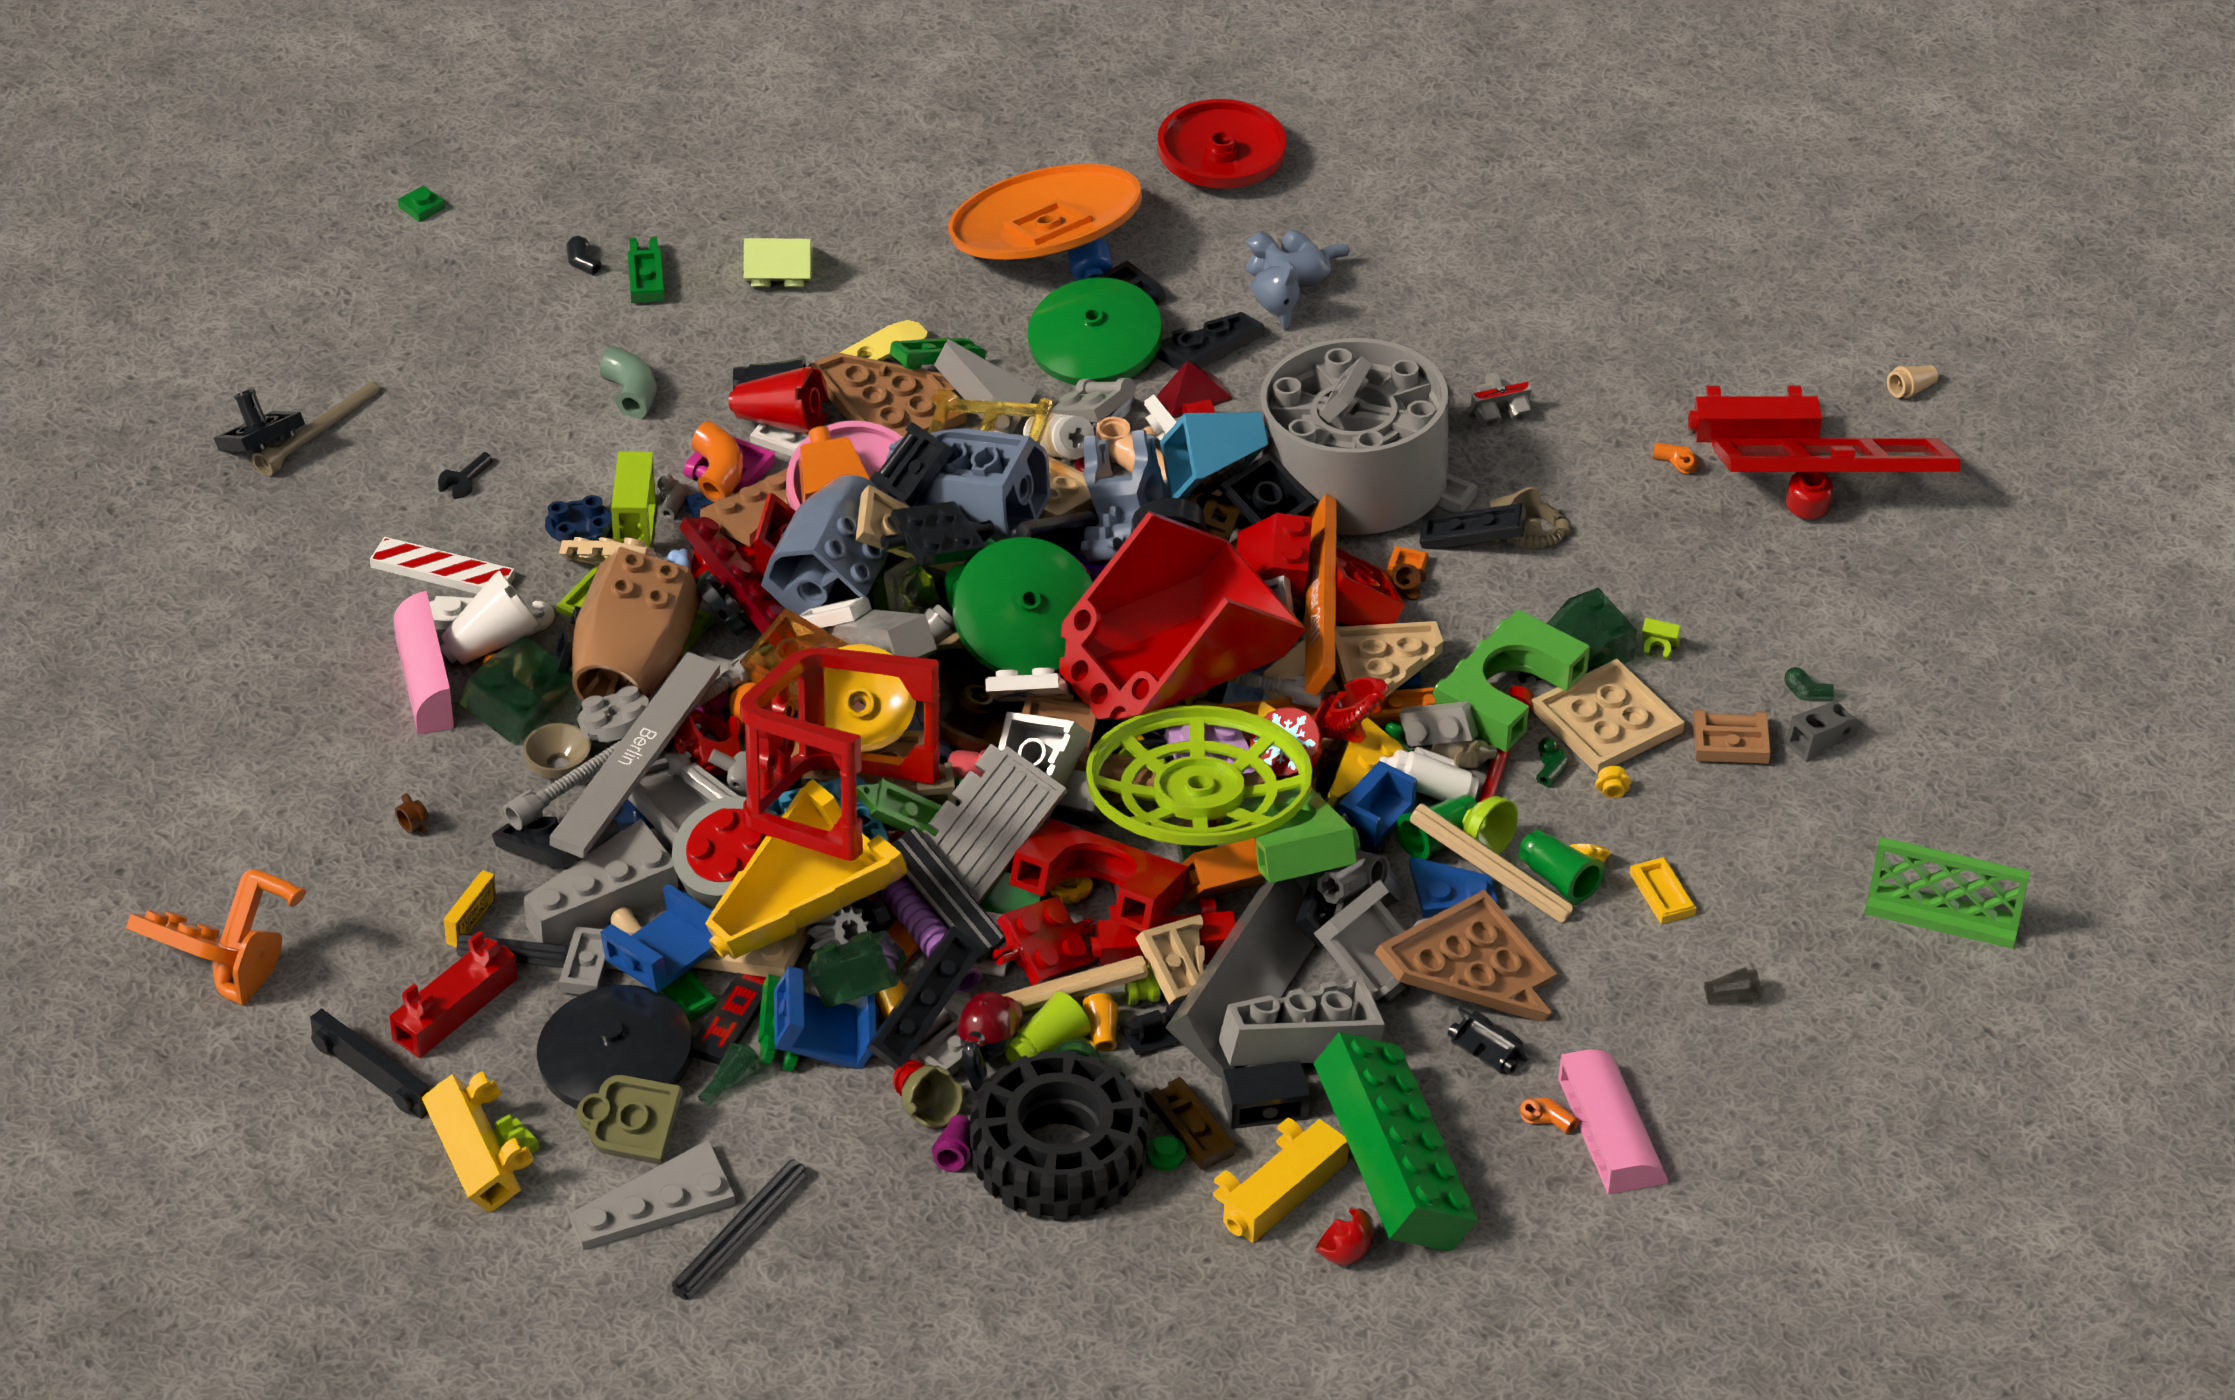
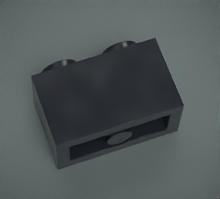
M1300 1060L1223 1070L1222 1097L1231 1129L1282 1123L1286 1118H1291L1294 1121L1308 1120L1310 1094Z

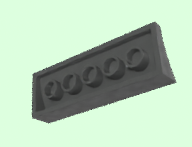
M1295 878L1269 883L1265 879L1166 1026L1169 1032L1217 1077L1222 1079L1223 1070L1234 1069L1235 1067L1229 1065L1218 1041L1228 1004L1268 995L1280 999L1315 945L1295 924L1305 896Z

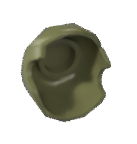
M938 1065L920 1067L909 1076L902 1089L903 1107L906 1113L913 1120L928 1128H944L948 1125L951 1117L959 1114L963 1106V1086L951 1076L948 1070ZM932 1106L935 1107L932 1115L925 1113V1109Z

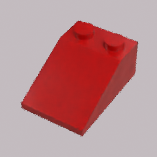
M1336 547V625L1341 626L1342 623L1350 626L1394 624L1405 604L1386 571Z

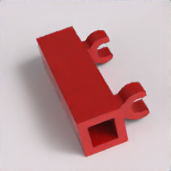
M1787 385L1788 396H1721L1720 386H1706L1707 396H1696L1694 410L1688 411V430L1695 432L1696 443H1712L1713 438H1819L1822 415L1818 396H1802L1801 385Z
M1214 897L1199 898L1201 910L1199 913L1168 915L1155 926L1158 927L1201 915L1203 926L1199 929L1200 945L1204 946L1205 952L1203 965L1210 963L1235 925L1233 911L1217 912ZM1109 905L1110 919L1097 921V936L1090 937L1092 959H1099L1101 967L1136 956H1143L1148 965L1136 940V937L1142 931L1114 922L1113 917L1116 905Z
M479 931L468 940L470 951L420 992H418V986L415 983L402 993V999L405 1004L389 1016L392 1040L418 1058L423 1057L517 980L516 957L508 947L500 946L497 941H493L488 937L484 939L483 932Z

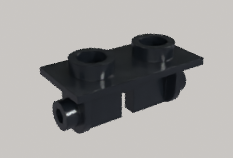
M1183 1001L1167 1006L1166 1012L1163 1013L1158 1009L1139 1016L1133 1015L1130 1021L1120 1026L1121 1032L1136 1056L1179 1042L1166 1029V1026Z
M1459 1007L1458 1011L1462 1021L1460 1024L1453 1023L1447 1033L1451 1037L1453 1044L1475 1056L1482 1045L1486 1048L1479 1056L1480 1061L1500 1074L1506 1072L1511 1075L1518 1066L1517 1058L1524 1062L1528 1060L1522 1048L1523 1042L1515 1034L1508 1030H1504L1501 1033L1492 1027L1493 1023L1482 1013L1475 1010L1471 1014L1462 1007Z

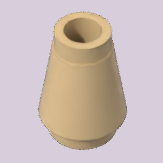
M1932 365L1898 366L1889 373L1887 386L1894 397L1908 399L1936 384L1938 372Z

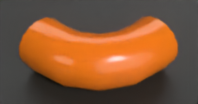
M708 420L703 422L696 430L691 447L693 451L701 454L709 462L708 468L698 479L697 483L706 498L715 503L719 499L730 496L740 482L743 456L735 438L719 425Z

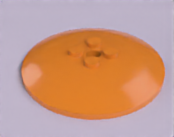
M1068 164L1033 170L997 182L968 198L952 214L948 223V232L953 245L957 249L975 257L1012 260L1058 254L1092 242L1125 223L1141 204V186L1138 179L1132 173L1110 165Z

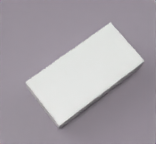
M868 597L851 599L808 609L794 618L792 625L795 633H801L855 621L872 608Z

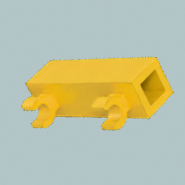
M482 1071L473 1076L469 1086H467L451 1074L421 1098L467 1197L485 1211L491 1212L521 1191L513 1171L527 1167L534 1158L527 1146L521 1148L516 1138L508 1140L501 1148L481 1105L492 1102L501 1095L502 1092L495 1080L489 1082L486 1073Z
M1286 1118L1277 1126V1130L1283 1133L1276 1140V1143L1282 1150L1242 1184L1239 1183L1232 1173L1226 1170L1214 1178V1183L1220 1187L1213 1192V1196L1224 1204L1223 1222L1232 1234L1236 1236L1242 1235L1254 1243L1347 1164L1349 1145L1345 1136L1321 1119H1318L1303 1131L1296 1121Z

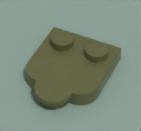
M615 1075L603 1082L599 1093L589 1094L580 1101L576 1115L580 1125L588 1131L593 1146L599 1152L663 1164L683 1091L681 1086L625 1075Z

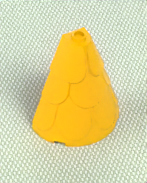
M812 779L805 787L799 790L781 817L830 831L841 817V808L835 797ZM862 833L863 853L853 861H846L766 835L745 869L738 872L705 922L713 936L709 943L722 958L729 955L731 958L736 959L796 934L797 929L820 921L834 914L837 910L900 880L907 874L904 858L895 847L879 834L870 840Z

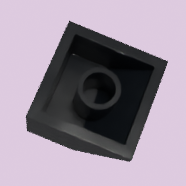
M1268 452L1219 486V489L1253 525L1276 513L1309 516L1316 503V500L1271 452Z

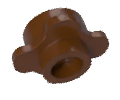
M1411 564L1395 565L1392 569V583L1398 594L1407 596L1412 601L1417 600L1421 595L1419 590L1421 583L1426 580L1425 571L1417 569ZM1404 580H1409L1410 583H1409V584H1404L1403 581H1404Z
M407 793L401 796L403 803L395 807V815L399 824L408 833H412L417 829L423 834L427 833L425 820L428 819V812L425 806L419 800L413 801Z

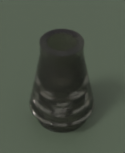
M1746 966L1714 980L1703 982L1708 1004H1753V1000L1762 999L1758 972L1756 969L1747 970Z

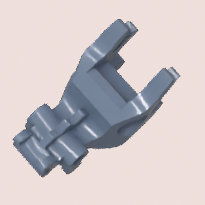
M1144 429L1132 431L1135 462L1132 474L1113 476L1109 462L1108 440H1099V437L1096 435L1084 436L1085 468L1083 476L1100 523L1096 526H1087L1084 531V541L1081 542V551H1085L1086 558L1090 563L1102 562L1104 559L1111 560L1131 535V520L1135 511L1142 505L1156 499L1170 498L1167 479L1163 480L1158 463L1154 435H1147Z

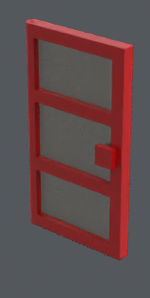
M1713 438L1712 440L1714 453L1730 472H1960V457L1939 438Z

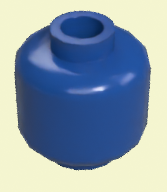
M1102 238L1067 251L1071 274L1077 281L1095 278L1113 268L1109 245Z

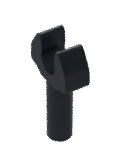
M483 452L460 472L444 470L438 479L439 492H443L450 485L456 484L452 488L453 499L468 496L473 491L471 480L493 462L492 457L488 453Z
M865 897L852 903L855 908L862 909L863 920L872 921L867 927V932L875 936L874 940L889 936L888 931L881 923L890 921L891 917L882 900L870 902Z

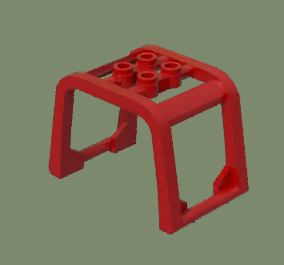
M826 647L808 648L797 651L785 658L745 693L740 700V715L742 722L745 723L747 798L743 803L745 825L753 831L846 861L856 860L863 853L862 819L857 818L856 775L858 773L934 784L940 778L939 662L935 659ZM825 668L899 677L912 699L924 702V745H916L906 758L861 753V735L826 727ZM797 676L799 719L793 718L795 706L793 700H790L789 684ZM795 741L799 742V753L791 757L795 748ZM816 769L840 771L841 817L830 831L763 812L805 773Z

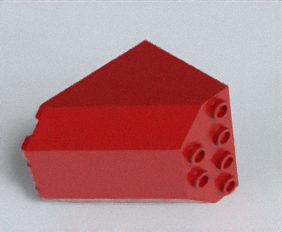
M1148 511L1062 622L1061 637L1066 638L1065 656L1060 658L1059 673L1072 685V689L1081 700L1089 705L1091 712L1097 719L1130 718L1162 709L1285 657L1305 632L1306 628L1227 539Z

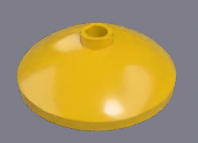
M865 644L847 645L838 648L892 655L884 649ZM825 668L826 727L861 735V753H873L885 749L895 743L905 733L912 721L916 700L912 699L899 677ZM862 701L865 704V709L856 711L853 709L852 703Z

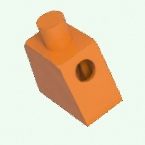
M826 426L815 427L809 431L808 435L811 443L800 446L799 456L802 503L839 476L856 475L870 480L849 438L831 439L829 429Z

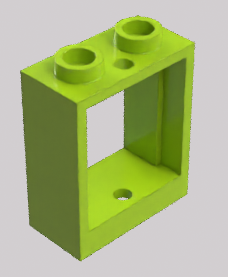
M618 451L611 504L613 540L624 543L625 538H633L646 542L645 546L651 547L656 506L653 452Z

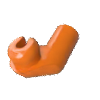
M1655 442L1653 459L1670 461L1683 474H1690L1697 469L1698 460L1688 447Z

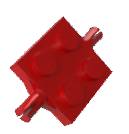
M1059 895L1004 913L996 920L1005 935L1007 946L995 949L992 954L993 960L997 959L995 961L997 965H1002L1012 960L1016 961L1024 970L1032 986L1079 971L1094 962L1091 953L1082 939L1083 936L1095 933L1096 925H1090L1094 921L1091 918H1087L1074 923Z

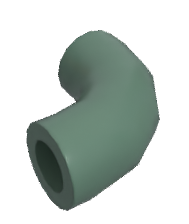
M609 346L601 360L600 375L603 379L621 385L622 390L616 398L619 410L624 415L641 419L650 410L656 395L657 388L653 372L637 355L618 347Z

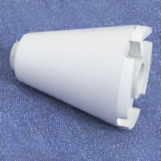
M499 570L443 633L441 638L444 644L440 646V649L452 664L458 660L463 666L535 634L543 627L535 615L530 613L526 603Z

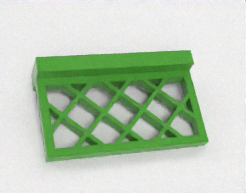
M1880 837L1864 914L2013 949L2021 920L2030 871ZM1885 852L1901 855L1905 861L1894 865L1885 856ZM1926 862L1937 863L1942 870L1931 874L1923 864ZM1913 868L1921 878L1910 883L1902 872ZM1966 870L1975 872L1980 878L1968 882L1961 872ZM1892 877L1899 886L1881 881ZM1951 877L1959 887L1947 891L1939 881ZM2006 879L2019 882L2020 884L2018 887L2006 891L1998 881ZM1929 886L1936 894L1918 890ZM1988 886L1996 896L1985 900L1976 890ZM1967 895L1974 903L1957 900L1956 898ZM2004 903L2011 912L1993 907Z

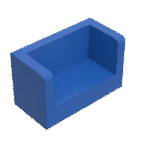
M1379 760L1339 803L1338 814L1345 813L1368 837L1366 844L1376 848L1396 826L1397 818L1402 814L1408 813L1414 807L1417 780Z

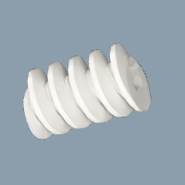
M1037 412L1026 421L1023 435L1030 436L1043 446L1048 456L1078 459L1084 456V436H1093L1094 430L1089 420L1082 416Z

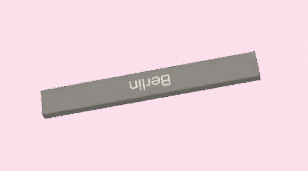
M691 652L685 654L550 835V846L584 859L684 723L687 716H689L720 674L719 663Z

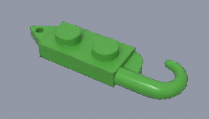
M884 779L875 784L858 785L856 787L857 797L870 810V817L904 832L915 826L920 834L923 830H926L934 837L937 835L938 832L929 825V822L942 805Z

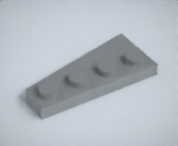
M706 1140L569 1213L570 1222L582 1250H586L735 1205V1195L709 1140Z

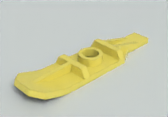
M905 320L891 324L839 353L859 357L870 356L868 357L869 359L879 361L890 360L893 358L889 354L893 341L926 339L928 332L919 322Z

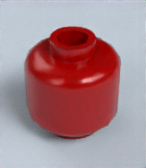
M1823 472L1794 473L1788 483L1785 498L1789 511L1799 518L1810 520L1825 515L1828 512L1833 495L1831 479Z

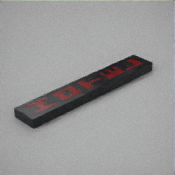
M741 973L735 975L694 1037L693 1057L723 1067L725 1066L761 1010L762 987L766 977Z

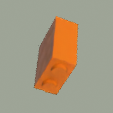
M1254 838L1195 852L1181 863L1189 866L1184 887V896L1187 903L1199 900V898H1208L1262 884L1265 881L1264 876L1258 871Z

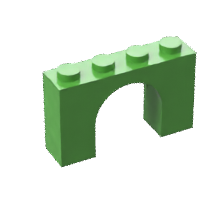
M1517 609L1507 620L1503 619L1487 639H1482L1475 651L1467 659H1461L1455 670L1446 679L1442 678L1436 684L1433 691L1435 704L1469 701L1478 732L1477 737L1507 752L1527 732L1529 706L1494 688L1487 680L1501 672L1523 671L1534 674L1568 691L1587 672L1590 646Z
M1300 787L1277 793L1273 807L1264 816L1273 817L1288 807L1299 795ZM1311 788L1305 805L1293 818L1264 835L1254 837L1258 871L1269 883L1357 864L1355 850L1360 848L1359 836L1355 827H1351L1344 817L1340 816L1333 809L1332 805L1328 804L1321 794L1317 793L1313 788ZM1266 795L1243 798L1239 807L1254 812L1263 803ZM1228 816L1223 817L1224 825L1239 821Z

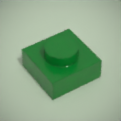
M424 185L398 199V207L418 222L445 209L444 200Z

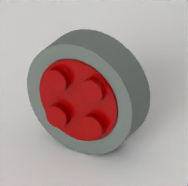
M724 797L701 806L683 822L675 836L672 847L674 869L687 892L694 900L707 908L714 909L738 872L745 869L766 836L751 830L744 823L743 803L747 797ZM769 808L763 811L775 815Z

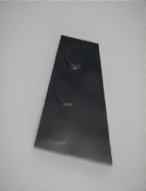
M1243 312L1204 322L1203 328L1199 330L1186 331L1184 328L1172 331V337L1162 339L1155 357L1177 370H1180L1187 361L1203 368L1264 336V324Z

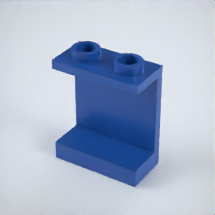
M670 884L663 887L667 911L630 936L613 924L600 931L606 961L656 993L715 951L709 943L713 936L705 924L714 909L705 907L694 900L687 892H681Z
M788 966L774 989L775 1048L853 1069H863L868 1059L876 1055L867 1048L876 1034V1023L879 1016V1006L875 1005V989L867 987L856 1006L804 993L803 969Z

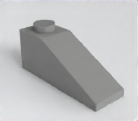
M949 339L934 364L981 419L1008 434L1014 432L1037 391L1034 387Z

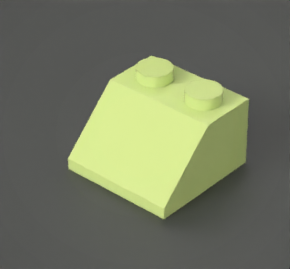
M744 238V280L751 281V287H771V281H784V287H804V281L811 282L813 244L811 239Z

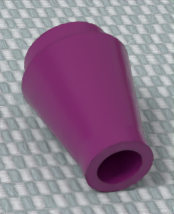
M956 1115L951 1117L947 1127L932 1146L934 1162L942 1170L949 1172L958 1171L970 1160V1120L965 1116Z

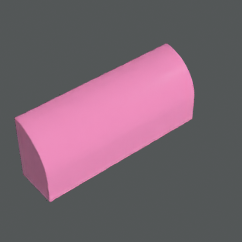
M423 591L404 600L397 608L393 619L396 643L418 734L454 728L449 682L427 591Z
M1595 1049L1561 1054L1558 1079L1574 1116L1579 1119L1578 1126L1608 1195L1668 1183L1666 1173L1614 1057L1605 1051Z

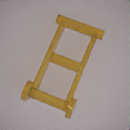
M937 389L932 396V401L937 406L928 433L943 430L949 412L984 414L979 430L992 432L994 431L998 415L1034 417L1029 436L1041 444L1053 402L1046 398L1040 399L1039 404L960 400L959 396L952 391Z

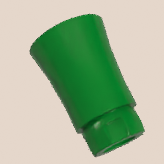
M1465 794L1456 799L1449 798L1429 808L1463 830L1462 820L1468 809H1472L1477 803L1473 797ZM1413 812L1400 815L1395 826L1396 836L1400 846L1411 857L1427 860L1445 847V845L1410 822Z
M1536 829L1534 832L1528 833L1519 846L1520 852L1518 857L1520 860L1528 865L1533 872L1555 887L1572 905H1578L1593 895L1602 882L1605 867L1601 860L1574 849L1553 835H1548Z

